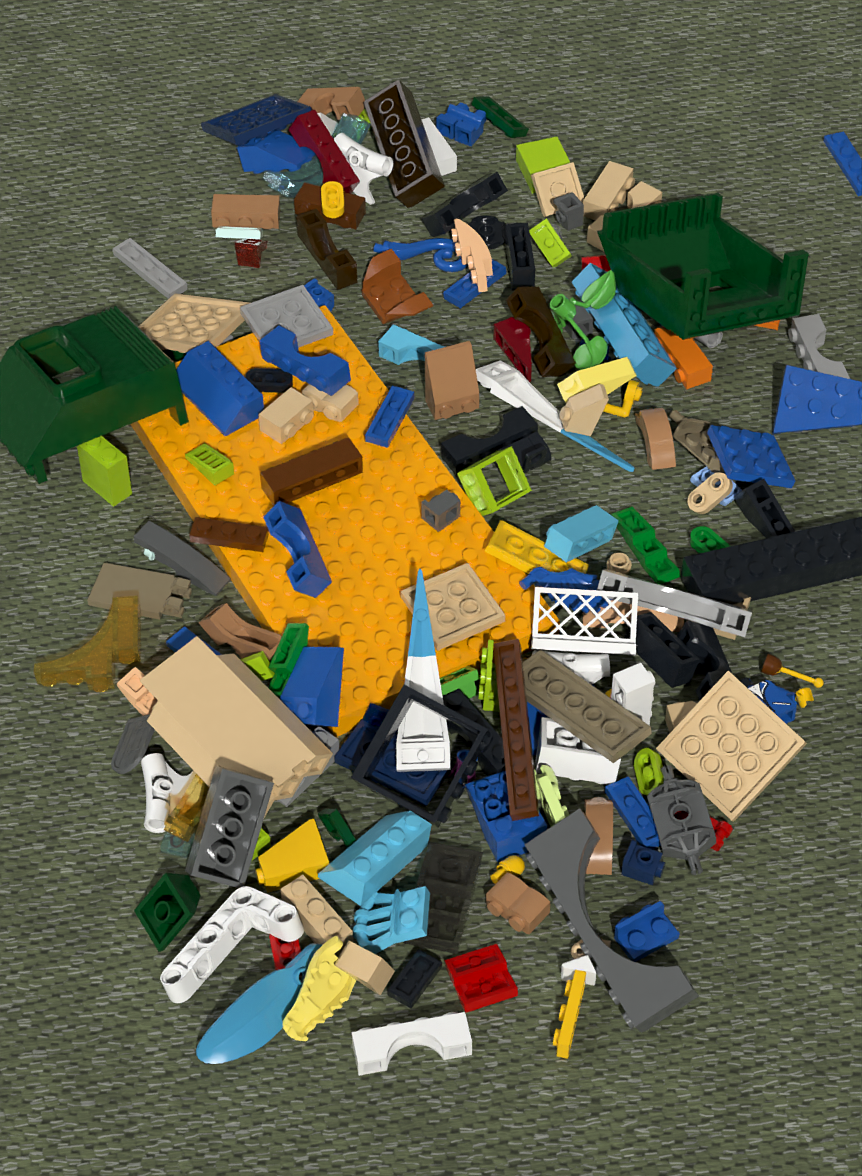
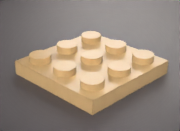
M469 563L424 581L434 647L437 651L505 622L504 612ZM416 585L401 591V599L412 615Z

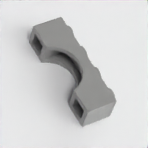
M814 314L792 318V325L788 330L790 341L796 345V354L798 358H802L804 369L850 379L842 362L829 360L817 351L819 347L824 345L826 328L820 315Z

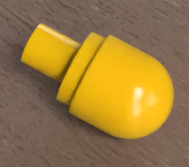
M517 855L508 856L499 863L496 868L497 871L490 878L496 884L506 873H511L518 877L523 873L525 863Z

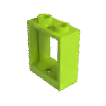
M512 446L497 451L457 473L468 498L482 516L491 514L532 491ZM495 461L510 493L497 500L494 499L481 470Z

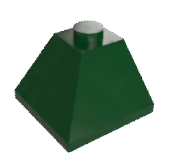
M165 873L134 910L158 952L166 949L195 914L201 895L189 875Z

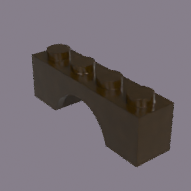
M314 209L297 215L298 237L335 288L339 290L358 283L356 261L347 249L339 252L329 234L327 222L319 211Z
M539 286L518 287L507 298L506 302L514 319L529 326L539 340L540 351L534 356V361L542 377L565 375L576 362Z

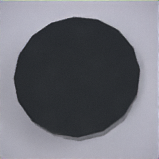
M489 215L477 216L468 224L481 236L489 250L496 249L505 243L506 223L498 221L497 217Z

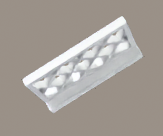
M535 587L531 649L636 655L638 593ZM540 593H551L558 602L546 611L540 604ZM556 594H566V595L563 596V597L560 599ZM569 595H577L583 602L573 613L562 602ZM581 595H587L591 597L585 600ZM595 596H602L609 604L599 614L588 604ZM607 597L617 598L613 602H611ZM620 598H632V608L625 615L614 605ZM560 604L568 612L569 616L558 625L549 613ZM585 605L595 615V618L586 626L575 616ZM610 607L621 617L611 628L600 617ZM539 608H540L541 611L544 613L540 618H539ZM630 614L631 623L626 619V617H628ZM547 616L556 628L549 634H538V623ZM570 618H573L582 628L574 636L567 635L561 628ZM597 619L607 629L601 637H593L587 630ZM624 621L630 627V639L619 638L613 632V629ZM557 630H559L563 635H553V634H554ZM583 631H585V633H586L589 637H587V636H579V635H580ZM611 633L614 638H605V636Z

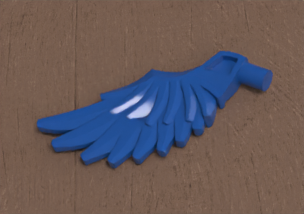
M537 567L522 579L519 584L524 590L534 584L536 587L597 591L600 580H596L597 575L584 574L573 568L564 572H550L542 567ZM547 593L550 600L556 604L558 601L551 593ZM556 594V595L561 599V598H562L563 596H565L566 594ZM569 595L562 601L573 611L583 604L577 595ZM581 595L585 600L591 597L587 595ZM595 596L588 602L596 613L600 612V607L606 608L609 605L601 596ZM586 605L581 609L586 614L589 612Z

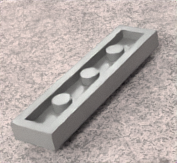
M131 238L113 248L114 256L168 299L174 294H181L188 290L187 283Z

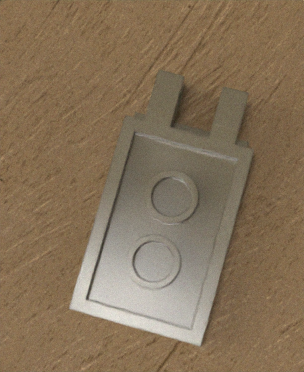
M103 563L87 602L90 606L154 619H160L162 614L182 618L185 611L184 607H182L183 599L171 597V595L190 599L192 594V588H190L191 580L176 578L175 575Z

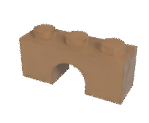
M360 87L307 89L297 101L310 106L311 111L316 110L317 113L321 112L324 115L334 111L338 120H356L365 108V98Z

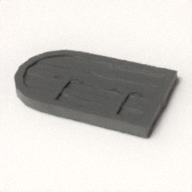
M150 714L127 721L111 762V767L116 773L125 774L131 771L145 755L155 730L147 722Z

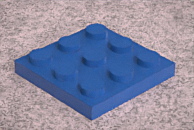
M711 425L707 434L728 479L752 483L765 479L768 485L786 488L793 487L795 478L774 435L752 432L746 429H733L727 426Z

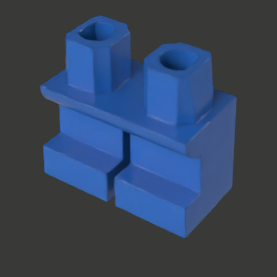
M461 102L457 106L450 104L445 115L441 113L436 118V128L442 136L450 139L455 138V141L472 147L483 133L486 112L482 110H477L475 113L470 112L467 104Z

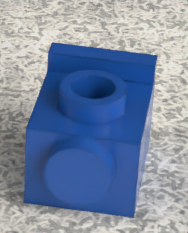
M315 278L304 285L318 307L326 305L329 311H332L334 307V294L319 285L318 280Z

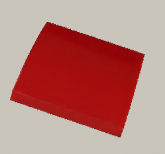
M497 944L444 960L447 972L465 1013L518 996V988L507 969V961Z

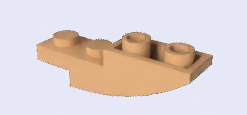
M454 219L455 229H451L453 242H457L455 243L456 256L461 257L462 265L468 264L469 270L473 269L470 271L472 284H477L478 292L488 291L486 276L493 275L492 258L489 249L481 236L472 227L460 219Z

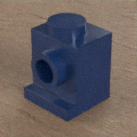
M632 840L623 860L622 875L653 885L655 878H661L665 869L666 862L662 861L663 853L637 845V841Z

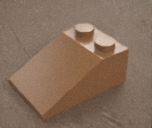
M470 341L425 352V401L435 420L447 419L452 415L463 412L470 413L479 408V388Z

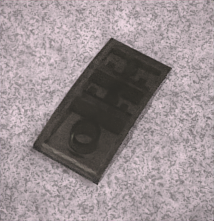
M434 842L429 843L417 880V888L426 886L430 892L427 936L404 941V944L458 954L478 879L483 852Z

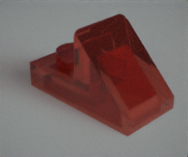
M242 239L235 242L238 265L260 268L261 253L267 249L268 241Z

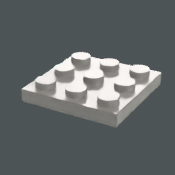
M304 285L240 307V314L258 341L277 326H281L296 334L298 348L333 335V327Z

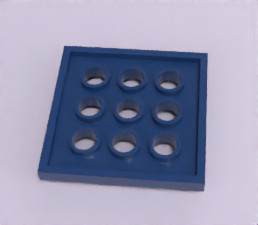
M274 94L201 123L204 132L237 146H242L249 143V140L252 138H263L270 131H280L287 128V125L293 123L298 115L311 111V107Z

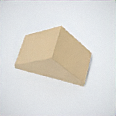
M351 941L347 942L334 966L378 995L382 994L395 972L383 958Z

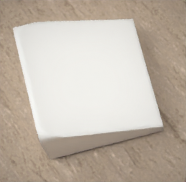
M588 955L562 964V981L573 980L575 970L586 972L587 985H595L596 971Z

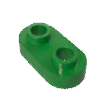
M700 526L691 531L690 545L698 553L730 547L727 542L708 527Z

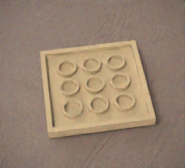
M174 294L138 327L161 350L187 353L206 341H209L216 348L245 321L240 314V307L250 303Z
M727 671L656 749L688 780L700 783L702 793L734 822L807 743L731 672Z

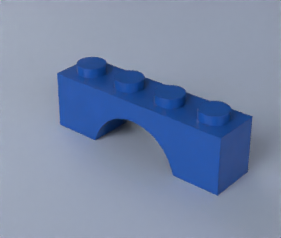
M277 326L259 340L261 355L266 362L274 364L284 372L296 376L301 381L307 382L330 396L334 395L351 381L349 363L332 353L319 357L301 355L298 349L296 334L281 326Z
M279 501L263 518L271 536L286 547L294 560V564L286 571L293 589L316 598L332 583V580L301 509Z

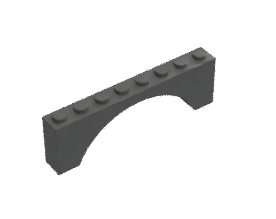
M579 808L526 843L525 846L529 851L526 857L534 869H540L543 875L539 879L546 890L550 891L552 889L556 898L553 899V902L561 914L566 912L570 919L566 924L573 935H580L583 940L580 947L585 955H588L589 958L593 957L597 963L594 969L602 982L607 980L611 987L608 990L610 997L616 1005L621 1003L626 1011L622 1014L624 1020L631 1029L636 1027L642 1033L690 1003L699 995L679 966L654 967L633 962L611 950L597 934L587 910L585 878L590 857L600 837L587 816Z

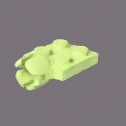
M541 765L540 771L542 774L537 775L534 769L537 799H540L548 823L552 827L569 816L567 807L565 805L561 806L559 801L561 795L558 789V780L553 769L550 766Z

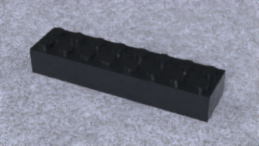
M862 517L683 557L680 577L689 593L734 605L742 603L745 598L751 597V602L862 576Z

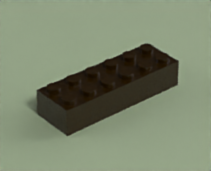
M398 79L365 100L364 105L381 154L393 159V169L389 174V179L395 197L407 208H412L444 188L445 185L413 94Z

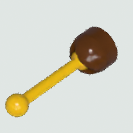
M769 653L761 673L770 676L783 672L813 683L816 688H820L824 684L821 678L814 679L782 667L781 660Z

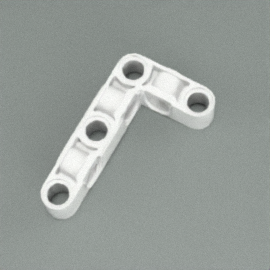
M245 886L235 890L162 972L160 980L169 999L173 1003L187 1001L252 927L287 942L299 939L304 933V927L296 908L289 903L251 887Z

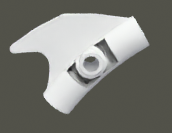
M340 133L334 140L360 180V183L353 192L357 196L365 197L366 202L372 205L375 203V200L369 190V184L375 178L389 176L393 169V159L360 145L345 133Z
M535 649V650L533 651L532 655L535 654V653H536L537 651H539V650ZM544 651L591 685L603 677H610L608 653L573 654Z
M153 753L141 760L146 789L144 827L153 833H163L167 831L170 825L182 818L196 805L202 787V779L194 770L187 776L177 774L166 763L162 754Z

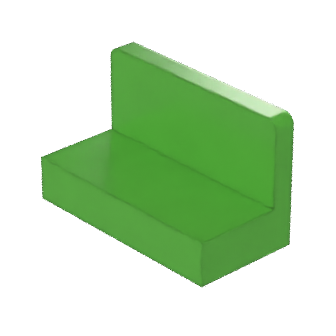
M465 666L441 677L442 696L456 689H459L467 699L476 696L478 691L474 681L480 679L477 669Z

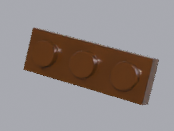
M195 517L189 537L190 542L264 552L269 530L265 526Z

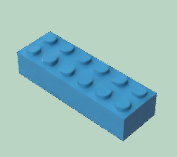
M589 263L572 281L576 288V295L582 300V295L587 287L607 273V271ZM617 285L613 299L606 306L600 309H594L591 306L585 308L595 318V325L604 332L605 341L614 348L615 351L613 353L616 358L628 357L637 375L635 377L639 378L644 384H651L655 387L660 386L677 369L637 306L619 293Z

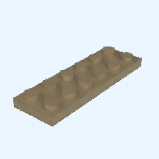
M541 649L523 662L527 702L612 763H615L652 734L651 726Z

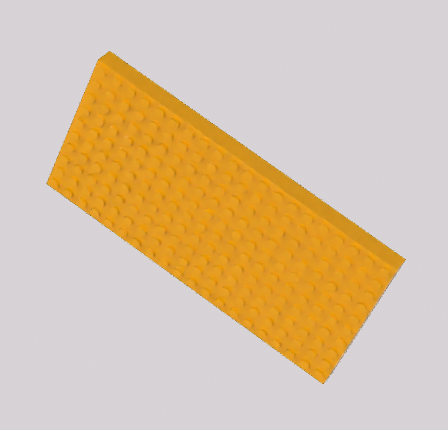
M326 305L319 308L333 327V335L301 346L298 349L299 353L304 356L319 357L332 353L349 363L351 381L346 385L358 392L359 405L342 422L330 420L323 412L313 410L314 417L312 420L301 427L292 438H288L283 444L278 443L260 431L259 418L224 436L182 393L188 423L180 426L170 416L168 408L130 425L193 522L195 517L267 527L263 517L274 506L262 490L260 472L347 437L350 438L362 455L363 473L287 503L301 509L332 580V583L316 598L293 589L286 571L294 564V560L286 547L271 536L270 532L264 552L209 545L262 629L283 636L288 623H306L309 626L307 647L344 648L338 727L326 726L331 735L338 737L354 730L361 719L370 723L386 716L405 683L413 615L401 599V591L417 584L419 569L422 570L423 579L426 581L469 563L505 614V622L438 651L435 648L439 678L465 666L477 669L478 674H480L482 647H488V639L494 640L493 644L519 639L522 655L534 650L531 649L535 586L531 585L524 590L519 584L526 577L522 570L485 552L494 531L407 414L388 448L365 442V434L389 390ZM254 333L216 347L244 377L249 370L254 368L281 369L262 358L260 343ZM182 360L175 363L176 369L178 368ZM293 375L292 388L302 394V391L309 384ZM260 392L263 395L264 409L283 393ZM204 443L227 457L234 466V474L215 486L185 458V454ZM448 490L451 493H455L460 499V517L438 532L422 519L421 502L424 500L429 502L434 496ZM540 594V604L548 611L550 607ZM539 608V618H540L544 613H543V612L541 611V609ZM551 611V612L549 613V615H550V616L557 622V624L559 625V624H560V620H559L558 617L555 615V613H554L553 611ZM547 616L538 623V634H549L556 628ZM557 630L553 635H559L560 631ZM493 647V660H492V663H495L494 647Z

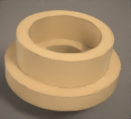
M614 553L607 561V570L625 575L631 571L632 563L624 553Z

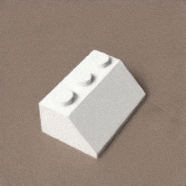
M541 718L536 753V773L542 774L540 771L541 765H547L553 769L556 776L566 777L571 780L592 781L598 784H612L616 782L621 758L612 763L551 718Z

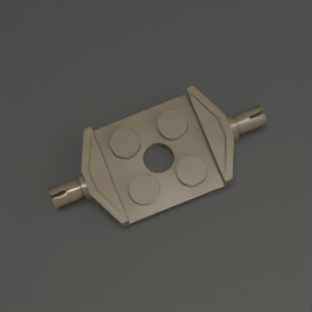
M673 410L669 417L678 424L673 438L687 448L713 473L725 472L707 434L710 422L692 418L688 419L677 410Z

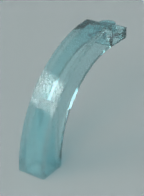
M343 113L332 137L334 139L338 134L345 133L361 145L371 124L356 115ZM315 155L311 161L302 165L301 169L297 171H265L262 179L270 183L269 187L287 198H295L304 182L317 186L323 185V169L319 158Z

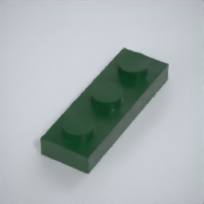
M489 96L473 98L471 105L477 110L485 111L486 117L491 120V123L502 129L506 136L510 138L527 136L529 128Z

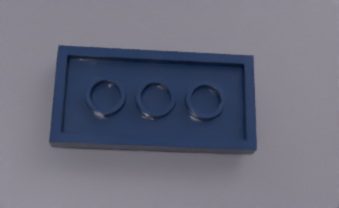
M361 719L334 756L335 763L354 772L379 727ZM394 735L369 779L427 806L451 770L397 772V736Z

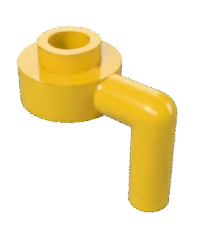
M629 381L622 407L607 403L603 412L620 417H628L634 402L639 401L643 388L639 387L640 382Z

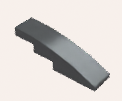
M148 521L134 535V542L153 552L155 560L174 569L176 576L191 580V584L214 596H217L231 581V578L210 560L172 533L151 521Z

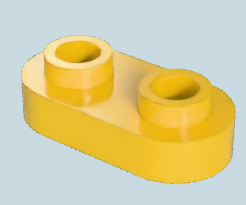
M335 181L326 182L321 187L322 212L329 218L340 217L344 213L343 186Z

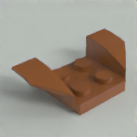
M392 249L384 251L371 259L363 281L362 296L382 324L404 316H414L433 307L424 292L416 295L401 275V260Z

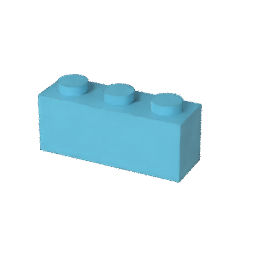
M597 505L579 514L568 517L562 522L553 524L547 531L544 547L565 562H569L609 542L613 538L619 520Z

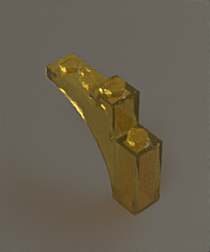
M138 596L112 597L111 609L105 623L88 643L65 657L44 663H35L34 675L37 684L51 687L57 683L79 685L82 682H87L88 689L95 692L115 689V663L130 664L141 661V607Z

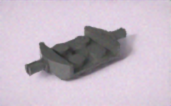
M667 765V771L665 766L661 768L664 784L654 788L647 796L648 805L650 806L661 843L662 853L666 857L688 860L691 874L697 875L696 868L698 874H701L703 869L699 856L716 844V836L700 783L693 780H677L674 777L672 766ZM682 810L686 811L689 815L686 819L679 820L674 817V814Z

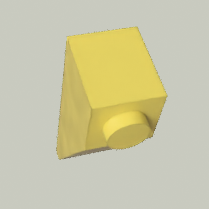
M624 357L576 371L557 385L564 401L567 403L570 397L598 384L605 386L608 395L637 375L630 359Z

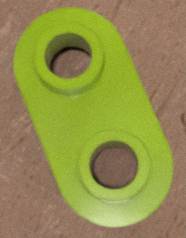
M650 748L640 750L634 759V769L639 790L646 796L654 788L664 784L661 772L663 767L659 753Z

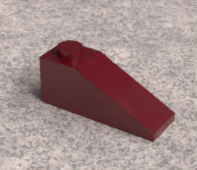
M514 317L495 323L493 339L514 367L531 382L530 327L523 322L515 320Z

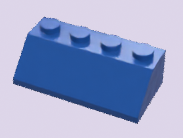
M209 341L189 350L176 369L181 392L224 436L259 418V413L264 410L263 395Z

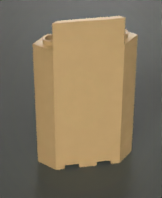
M198 636L139 680L158 700L153 706L147 722L209 787L216 766L242 772L274 783L265 816L275 800L292 798L304 777L322 774L333 755L235 654L216 655Z

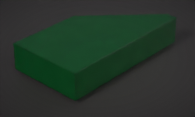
M324 808L318 813V817L328 833L337 842L342 839L348 848L356 841L337 809Z

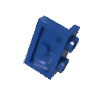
M662 901L646 905L639 913L631 917L622 918L615 926L614 939L633 962L646 957L679 938L680 933L664 914L665 905Z

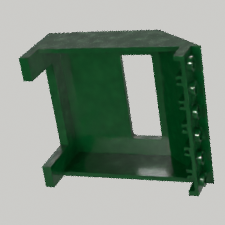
M719 193L604 213L602 230L597 231L609 266L614 272L619 293L665 328L674 332L682 340L799 316L809 253L805 250L784 253V259L780 258L720 217L723 196ZM720 286L724 289L709 292L710 287Z
M118 306L111 307L109 310L106 309V311L101 313L98 312L97 315H89L64 326H52L21 338L8 348L0 361V442L3 446L7 447L10 455L16 458L19 466L25 468L28 477H33L38 484L48 481L42 460L168 408L170 416L180 426L189 422L175 363ZM79 367L85 373L82 376L58 385L54 384L49 378Z

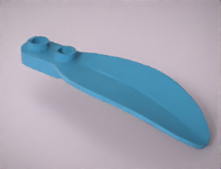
M309 944L285 968L269 973L249 987L204 1034L196 1048L197 1057L204 1063H224L250 1054L269 1042L283 1028V1019L296 1002L309 963L315 952L323 944ZM300 973H302V979H301V980H299V974H300Z

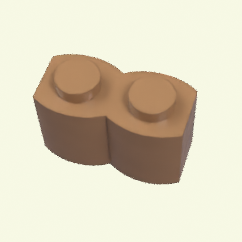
M506 873L486 894L488 910L496 917L501 915L508 919L510 926L518 932L523 931L526 934H530L550 913V901L511 873Z

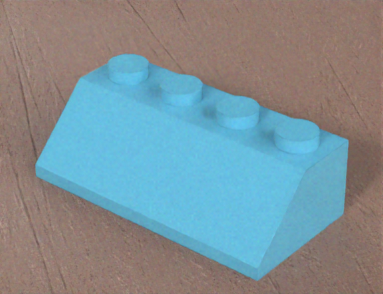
M412 811L386 815L319 872L318 878L361 906L428 846L432 824Z

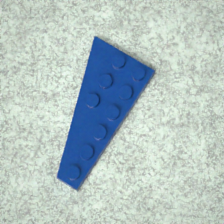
M786 365L772 434L862 425V382Z

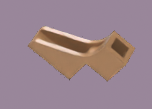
M227 603L215 607L199 622L215 644L218 646L225 643L231 645L241 659L263 651L267 659L271 661L282 638L277 633L245 622Z

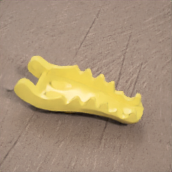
M338 936L329 939L315 952L309 963L296 1002L283 1019V1029L294 1040L307 1041L309 1039L307 1037L308 1032L313 1030L316 1024L324 1023L326 1018L334 1015L333 1010L342 1008L343 1002L349 1000L357 980L334 966L338 959L335 953L343 946V942Z

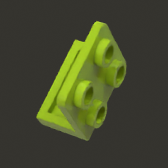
M488 639V647H482L478 700H483V710L500 712L495 663H492L494 640Z

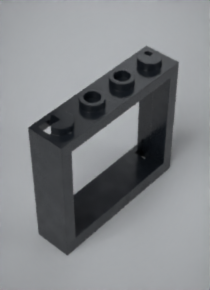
M404 684L351 778L359 785L407 811L414 812L427 822L439 827L441 822L446 823L452 812L450 806L454 799L458 800L465 789V785H463L468 775L472 776L478 766L476 760L481 752L485 753L491 743V738H489L491 733L480 724ZM413 702L477 736L434 815L369 780Z

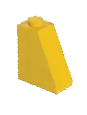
M308 820L258 857L259 868L255 869L258 884H264L267 893L280 890L302 875L309 882L320 879L318 878V873L329 865V860L315 820Z

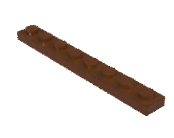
M519 639L493 644L509 809L512 821L539 816L522 651Z

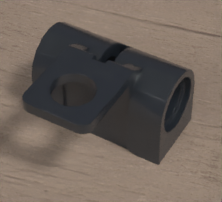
M538 431L497 450L500 451L512 446L524 474L552 460L550 449Z

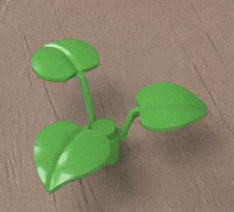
M612 270L603 274L587 287L582 295L583 302L576 301L573 297L569 300L563 294L554 296L550 302V308L553 310L551 311L561 333L563 332L562 328L566 326V320H568L586 343L581 345L573 356L576 362L575 367L579 370L599 365L607 354L608 346L605 339L601 336H596L589 341L572 319L576 315L575 305L584 308L591 306L594 309L606 306L613 299L616 291L615 276Z

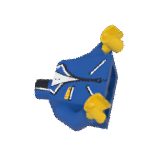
M748 677L740 680L786 724L795 719L797 705L804 708L807 705L806 701H814L811 689L807 687L801 688L797 692H791L775 686L770 680L762 681L756 685Z

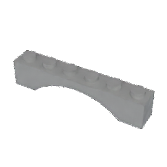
M607 569L602 570L597 591L638 593L637 606L681 617L742 637L746 635L752 615V610ZM607 597V598H608V599L615 600L617 597ZM620 598L618 600L619 602L632 604V598Z

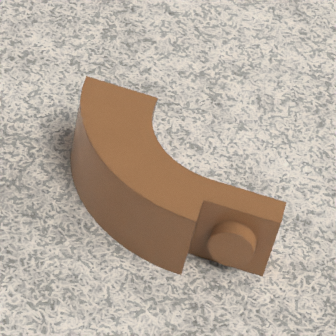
M649 408L640 410V413H635L636 424L640 427L644 436L647 462L651 469L676 467L673 437L665 410L663 408Z
M602 797L585 799L584 813L600 837L590 857L586 874L612 875L613 802Z

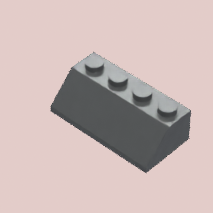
M215 767L185 871L188 874L237 888L244 887L273 789V782L224 767Z

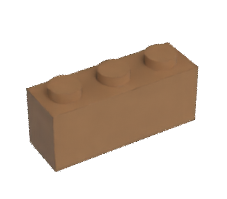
M214 194L211 210L213 227L279 229L280 195Z

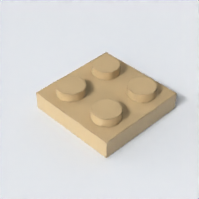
M574 162L531 175L544 217L553 215L557 211V206L553 203L555 198L571 192L583 203L584 195Z

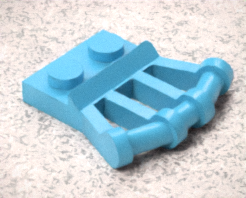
M426 886L403 892L397 889L394 894L376 892L354 914L356 925L353 927V937L357 940L358 945L377 954L395 943L427 936L429 890ZM374 904H375V905L387 906V907H383V908L371 910ZM390 919V921L381 922V923H377V924H373V925L367 926V924L376 923V922H380V921H384V920ZM378 937L377 939H375V940H373V941H369V940H368V939H370V938Z

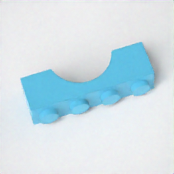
M392 325L378 341L379 357L397 365L410 360L425 361V352L445 347L396 325Z

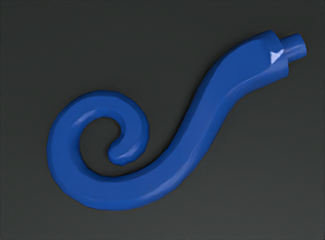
M431 238L408 244L384 241L383 245L375 243L374 252L377 253L392 249L400 260H406L428 251L438 250L434 254L433 260L436 267L440 270L458 272L468 267V264L462 265L461 257L454 262L444 260L452 257L453 252H455V243H457L448 238Z

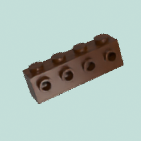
M347 437L260 472L262 490L273 506L279 501L287 504L363 473L362 455L350 438Z

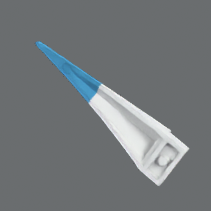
M501 360L476 369L477 381L483 387L491 388L490 393L516 408L523 406L535 419L625 470L634 472V466L602 446L590 436L565 431L560 420V411L517 369Z
M419 569L404 684L444 705L423 573ZM415 702L410 706L398 728L396 741L397 772L451 770L450 739L446 719Z

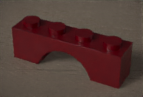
M316 110L298 115L289 131L299 147L310 148L319 158L323 169L322 184L330 181L338 182L343 186V192L351 194L360 183V180Z

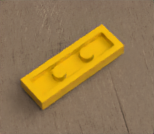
M575 970L573 980H567L565 996L569 998L567 1005H561L559 1021H563L562 1028H556L553 1039V1046H557V1057L566 1059L569 1057L586 984V972Z

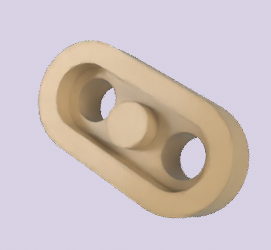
M724 473L712 474L689 494V508L698 514L708 513L731 493L733 488L731 479H728ZM721 481V485L715 488V483ZM702 497V501L696 504L697 498Z

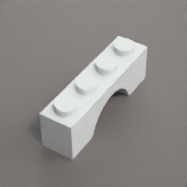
M449 1012L439 1017H421L412 1022H393L384 1027H366L352 1032V1045L358 1075L387 1071L392 1056L401 1048L409 1045L428 1046L439 1053L443 1060L472 1055V1039L465 1012Z

